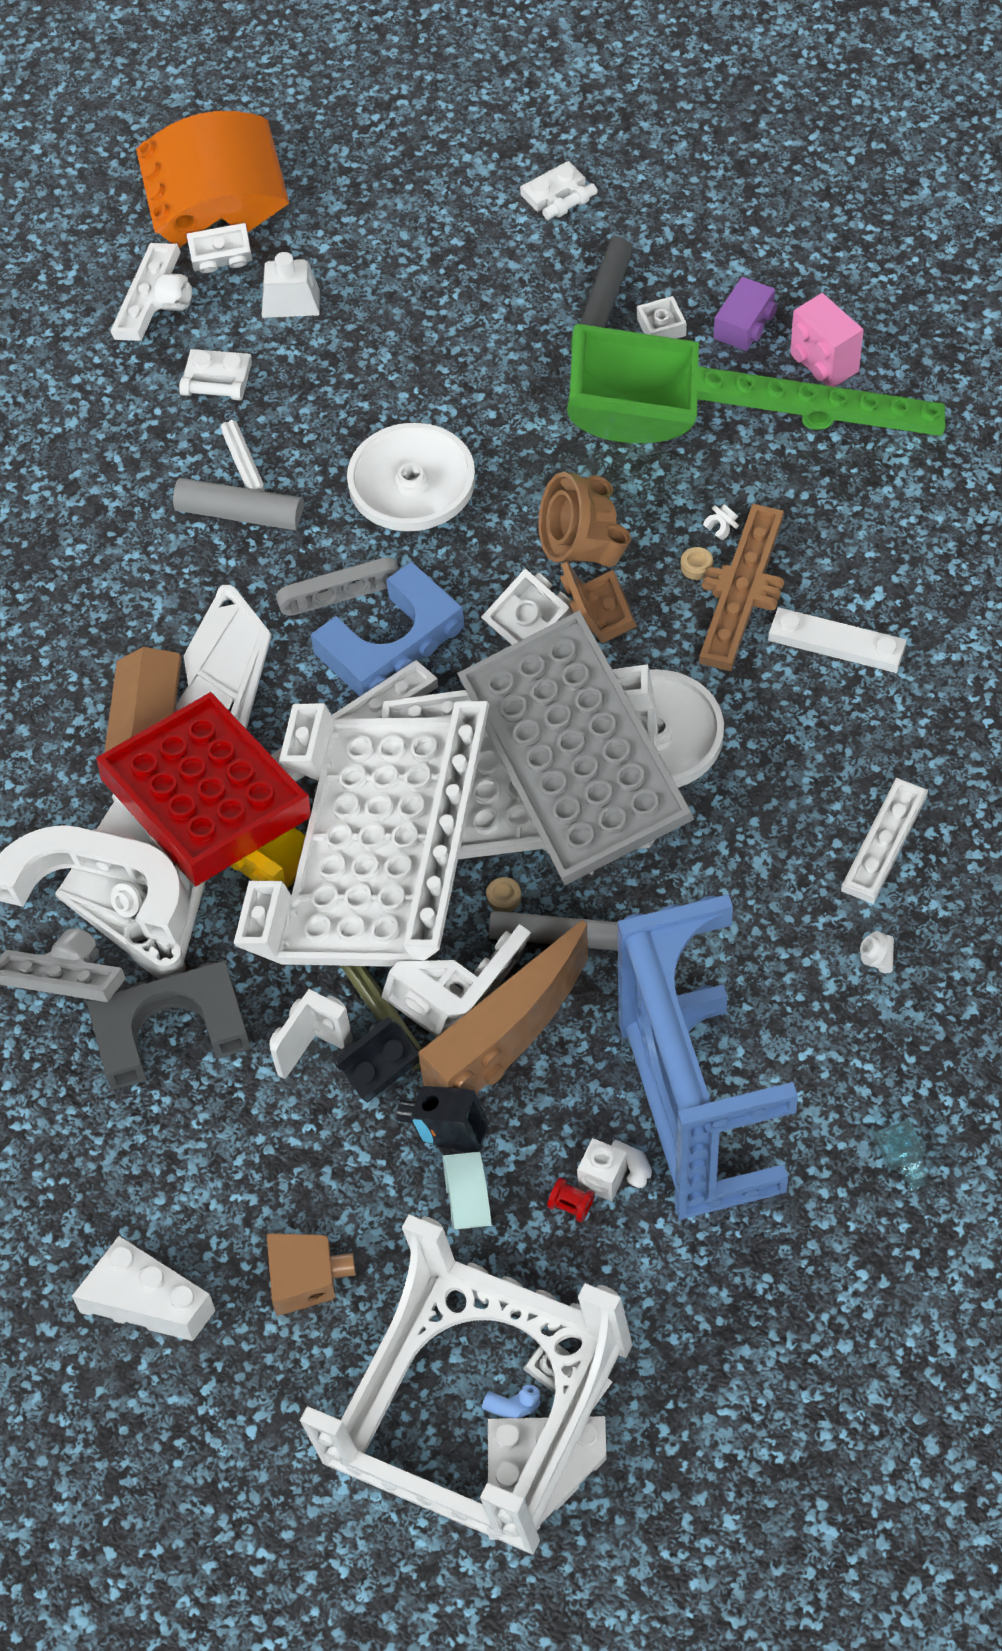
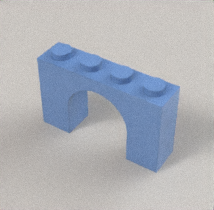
M412 561L386 579L389 599L414 622L412 629L403 638L388 644L370 643L358 637L337 616L311 634L314 654L359 697L413 661H419L423 657L430 656L439 645L447 639L457 636L462 628H464L463 607Z

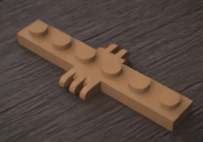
M752 504L731 566L723 565L721 569L715 567L707 568L702 587L713 591V596L719 598L699 656V664L732 671L753 607L771 611L776 609L777 600L780 598L781 589L784 586V580L777 576L765 574L783 521V510Z

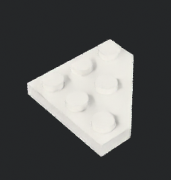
M605 1416L588 1418L536 1531L540 1528L542 1522L555 1509L558 1510L579 1488L583 1480L606 1461ZM548 1418L488 1419L489 1484L513 1493ZM489 1536V1540H498Z

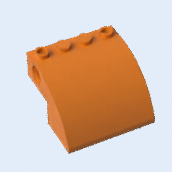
M240 111L200 113L168 125L136 148L154 232L159 233L172 244H177L179 248L188 242L187 233L204 231L221 218L230 225L245 223L248 233L289 204L269 122L262 116Z

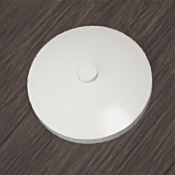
M404 423L382 429L360 444L350 459L347 481L351 499L364 517L388 529L419 531L433 528L449 521L466 506L475 487V467L469 449L453 433L430 424Z
M654 669L650 670L657 711L658 753L677 787H681L698 779L716 761L723 744V715L714 696L698 681L678 672Z

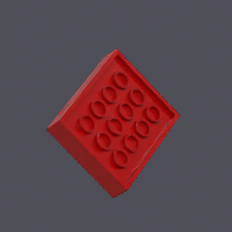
M212 692L96 757L101 780L195 887L306 821L311 815L307 793Z

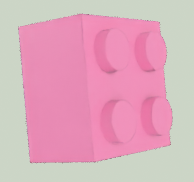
M821 293L793 311L790 353L797 362L805 365L818 381H822L827 386L835 387L859 372L864 329L826 295Z

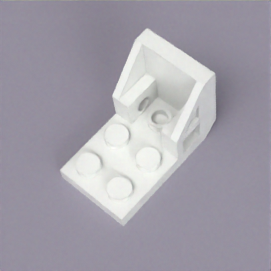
M520 924L512 934L506 931L494 947L496 951L490 960L485 957L474 974L455 960L397 961L388 973L381 997L432 1035L438 1037L497 989L521 958L531 932ZM455 984L461 985L463 990L457 987Z

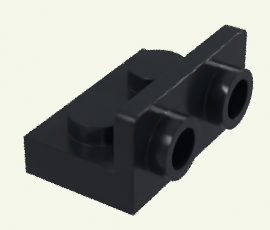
M389 1016L372 1024L368 1029V1033L358 1041L351 1042L343 1047L340 1055L333 1062L337 1068L344 1072L362 1100L368 1103L419 1063L420 1060L419 1050L402 1026Z

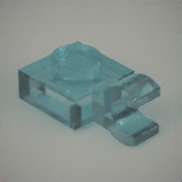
M909 1119L876 1131L874 1140L890 1170L901 1166L906 1182L912 1191L926 1186L923 1178L927 1177V1173L919 1161V1158L925 1155V1148Z

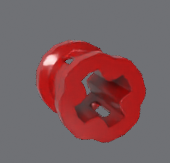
M559 1177L551 1191L547 1207L551 1210L558 1208L576 1216V1221L582 1223L591 1209L595 1198V1191L588 1190L585 1192L567 1184L565 1178Z

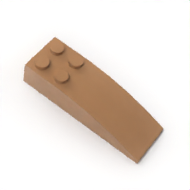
M583 920L418 1052L424 1086L471 1089L477 1095L487 1084L493 1085L502 1078L505 1070L532 1044L554 1017L588 960L587 924Z

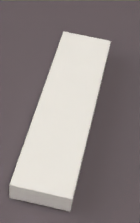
M899 778L895 779L842 884V892L874 904L927 798V789Z

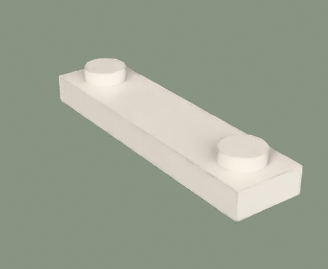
M778 607L769 631L768 641L897 673L907 639Z

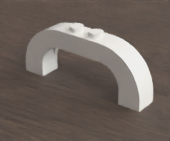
M52 826L35 830L20 837L0 853L1 902L23 907L34 886L44 876L59 869L74 868L146 886L148 888L147 896L136 916L145 937L177 944L184 931L189 913L187 892L171 860L162 851L150 844L140 842L131 836L119 837L110 835L100 829L89 830L74 826Z

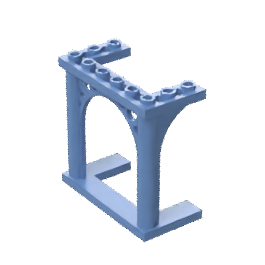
M729 894L719 897L714 895L706 896L698 902L682 906L673 904L663 908L661 911L645 915L636 913L629 915L624 920L617 921L619 1029L622 1038H629L675 1186V1210L679 1220L787 1193L788 1175L784 1164L717 1181L719 1135L722 1131L796 1113L798 1094L794 1083L790 1082L711 1102L689 1032L706 1018L726 1014L728 996L723 984L714 987L711 985L701 986L694 992L682 995L676 994L675 991L676 966L688 942L696 934L732 926L733 905Z

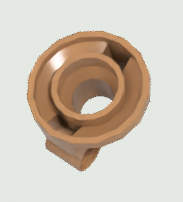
M564 471L555 474L548 482L539 510V536L542 549L548 559L555 563H564L566 561L597 562L607 567L615 566L631 542V535L625 527L616 523L615 506L609 500L613 487L605 478L597 475L584 478L573 472Z

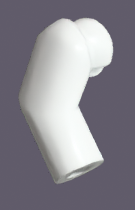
M615 1139L611 1146L627 1152V1166L630 1170V1174L627 1177L628 1183L637 1188L645 1187L647 1179L651 1178L652 1169L646 1155L642 1151Z

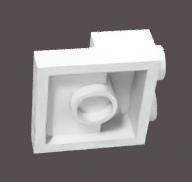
M524 569L481 618L513 645L574 612L570 605L571 600L561 591L558 595H555L550 590L553 585L542 574L538 572L533 576Z

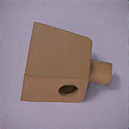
M267 1234L271 1295L276 1316L331 1301L336 1298L334 1278L356 1276L354 1254L332 1255L328 1236Z

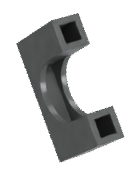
M225 960L217 963L208 962L197 969L183 973L174 972L168 974L163 979L153 982L136 983L129 989L115 992L108 1002L86 1001L105 1075L111 1090L146 1081L137 1045L138 1034L145 1021L163 1009L185 1008L199 1015L207 1026L216 1059L251 1049Z

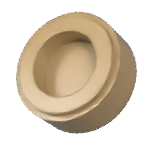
M689 548L681 556V571L687 578L693 580L704 579L707 568L713 567V556L705 548Z
M500 877L490 882L486 889L488 906L493 911L512 912L517 909L521 903V888L519 884L508 877Z

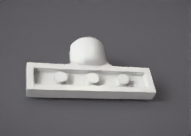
M150 243L110 332L114 340L142 341L151 318L157 310L182 311L189 307L192 300V286L186 282L188 277L182 274H171L181 253L177 244Z

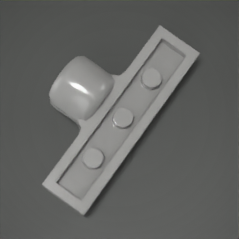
M71 928L63 932L52 946L51 952L46 955L5 950L0 957V985L108 1002L126 977L120 967L94 964L99 954V949H94L96 946L95 939L89 933L79 928Z

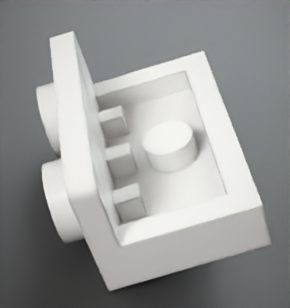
M245 223L187 233L194 272L211 273L216 271L217 267L228 265L231 268L245 266L249 261H253Z

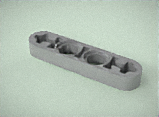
M390 557L381 558L285 586L277 592L276 600L282 614L287 616L298 615L387 589L386 579L400 569L395 559ZM360 580L354 584H350L353 581ZM329 589L323 593H318L322 590Z

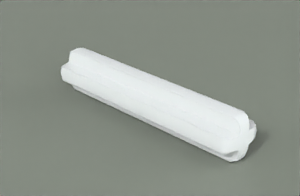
M230 420L229 422L222 423V434L245 487L264 491L263 481L237 422Z

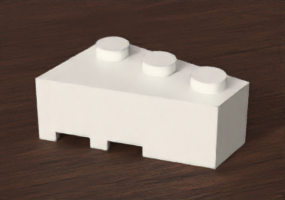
M118 1236L72 1295L79 1312L90 1316L96 1314L112 1318L114 1322L122 1324L128 1322L147 1327V1330L190 1341L196 1338L216 1311L209 1293L120 1236Z

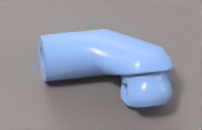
M524 1385L519 1394L509 1399L488 1391L484 1398L482 1409L502 1418H523L534 1413L540 1406V1391L534 1385Z

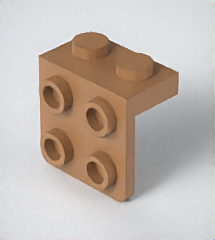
M567 561L561 564L564 575L560 576L566 592L568 594L571 593L574 599L570 601L573 612L575 613L580 610L592 634L594 633L602 644L637 627L619 579L613 570L583 584Z

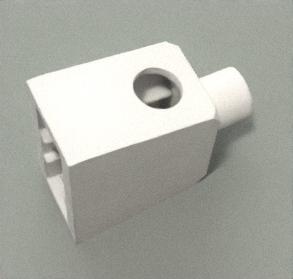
M281 252L275 256V261H267L265 263L262 318L320 315V290L308 261L304 259L293 260V256L290 253Z

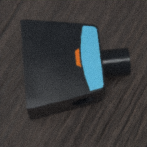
M423 1086L419 1089L416 1102L401 1100L397 1108V1120L399 1122L412 1123L420 1139L425 1143L467 1153L481 1151L489 1121L474 1090Z

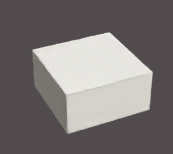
M673 296L637 306V320L644 334L675 339L686 336V321Z

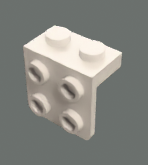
M308 989L302 999L299 998L294 1002L289 1012V1019L282 1028L278 1027L274 1031L269 1043L278 1076L284 1079L287 1078L315 1036L340 1049L353 1041L345 1005L339 999L333 996L324 997Z

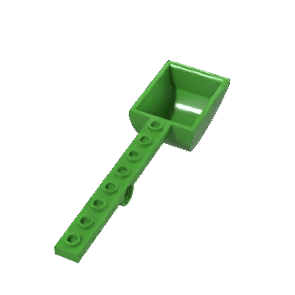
M577 324L573 327L571 337L570 394L567 403V413L577 427L603 439L623 443H655L679 437L689 431L695 423L697 399L802 415L803 424L813 430L826 429L833 424L834 420L942 436L945 430L944 403L699 367V342Z

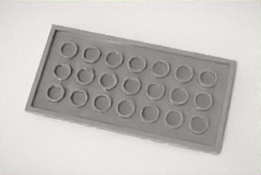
M580 610L457 673L471 701H488L489 710L485 729L564 885L694 820L687 803Z

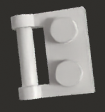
M191 349L184 376L180 380V395L191 396L192 393L231 396L232 400L242 401L252 364L251 354Z

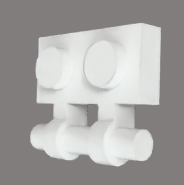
M567 161L520 186L521 196L537 212L542 210L545 219L549 220L555 216L561 217L567 214L568 209L577 204L582 206L589 202V198L597 194V188L593 183L586 186L585 177Z

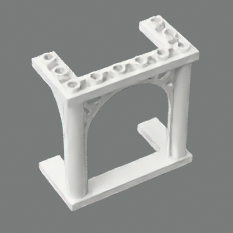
M408 1215L402 1230L411 1250L409 1270L401 1300L385 1337L342 1419H336L307 1406L300 1422L324 1465L533 1555L540 1542L536 1528L618 1355L627 1358L633 1345L621 1297L607 1286L598 1285L596 1288L584 1283L578 1296L580 1305L572 1303L568 1306L558 1302L553 1295L546 1291L536 1290V1292L523 1288L513 1278L503 1276L500 1279L488 1274L486 1269L477 1264L468 1263V1265H464L455 1261L443 1226L439 1222L429 1217L419 1219ZM451 1291H459L466 1297V1307L460 1313L452 1312L446 1305V1298ZM475 1298L479 1299L483 1304L489 1303V1306L485 1309L476 1308ZM437 1305L443 1318L438 1322H432L430 1320L437 1315L433 1311ZM514 1313L521 1317L519 1319H512L511 1315ZM476 1320H491L515 1326L536 1340L547 1354L555 1376V1398L552 1411L513 1493L487 1483L480 1496L483 1503L481 1504L364 1454L411 1362L420 1349L434 1336L454 1325ZM546 1326L550 1331L557 1332L549 1337L542 1334L541 1331ZM577 1338L582 1341L581 1348L572 1355L562 1356L555 1352L556 1346L564 1339ZM579 1364L577 1369L572 1367L571 1377L563 1374L564 1366L571 1367Z

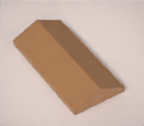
M142 647L117 661L104 753L175 712L182 660L180 653Z

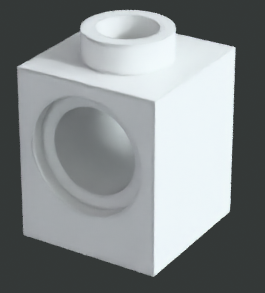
M592 1138L577 1169L578 1188L584 1191H595V1195L613 1201L627 1171V1152Z

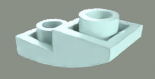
M480 1152L444 1155L446 1193H449L452 1230L492 1226Z

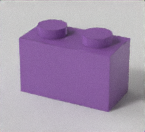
M741 277L715 316L714 339L747 351L753 341L757 342L760 339L766 321H771L776 313L777 303L774 302L775 289Z

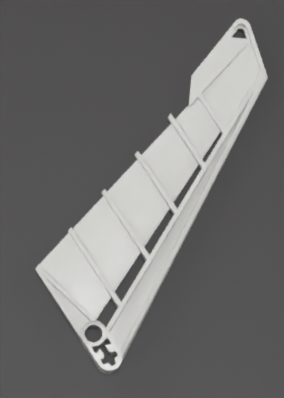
M231 585L220 586L215 599L184 654L188 686L179 701L176 702L175 712L212 692L228 710H230L232 702L234 703L231 713L247 729L272 635L236 588ZM228 599L234 603L233 605L221 607L223 602ZM113 794L112 799L114 803L97 829L119 837L131 836L140 842L150 844L148 832ZM175 864L177 873L187 892L189 913L186 926L178 943L173 944L145 937L136 919L137 914L132 917H123L116 912L112 905L111 891L117 884L128 882L137 889L147 893L148 888L146 886L74 868L70 870L55 893L58 899L127 952L133 961L158 980L174 972L183 973L186 971L184 960L205 882L195 887ZM147 939L146 942L137 944L138 941Z

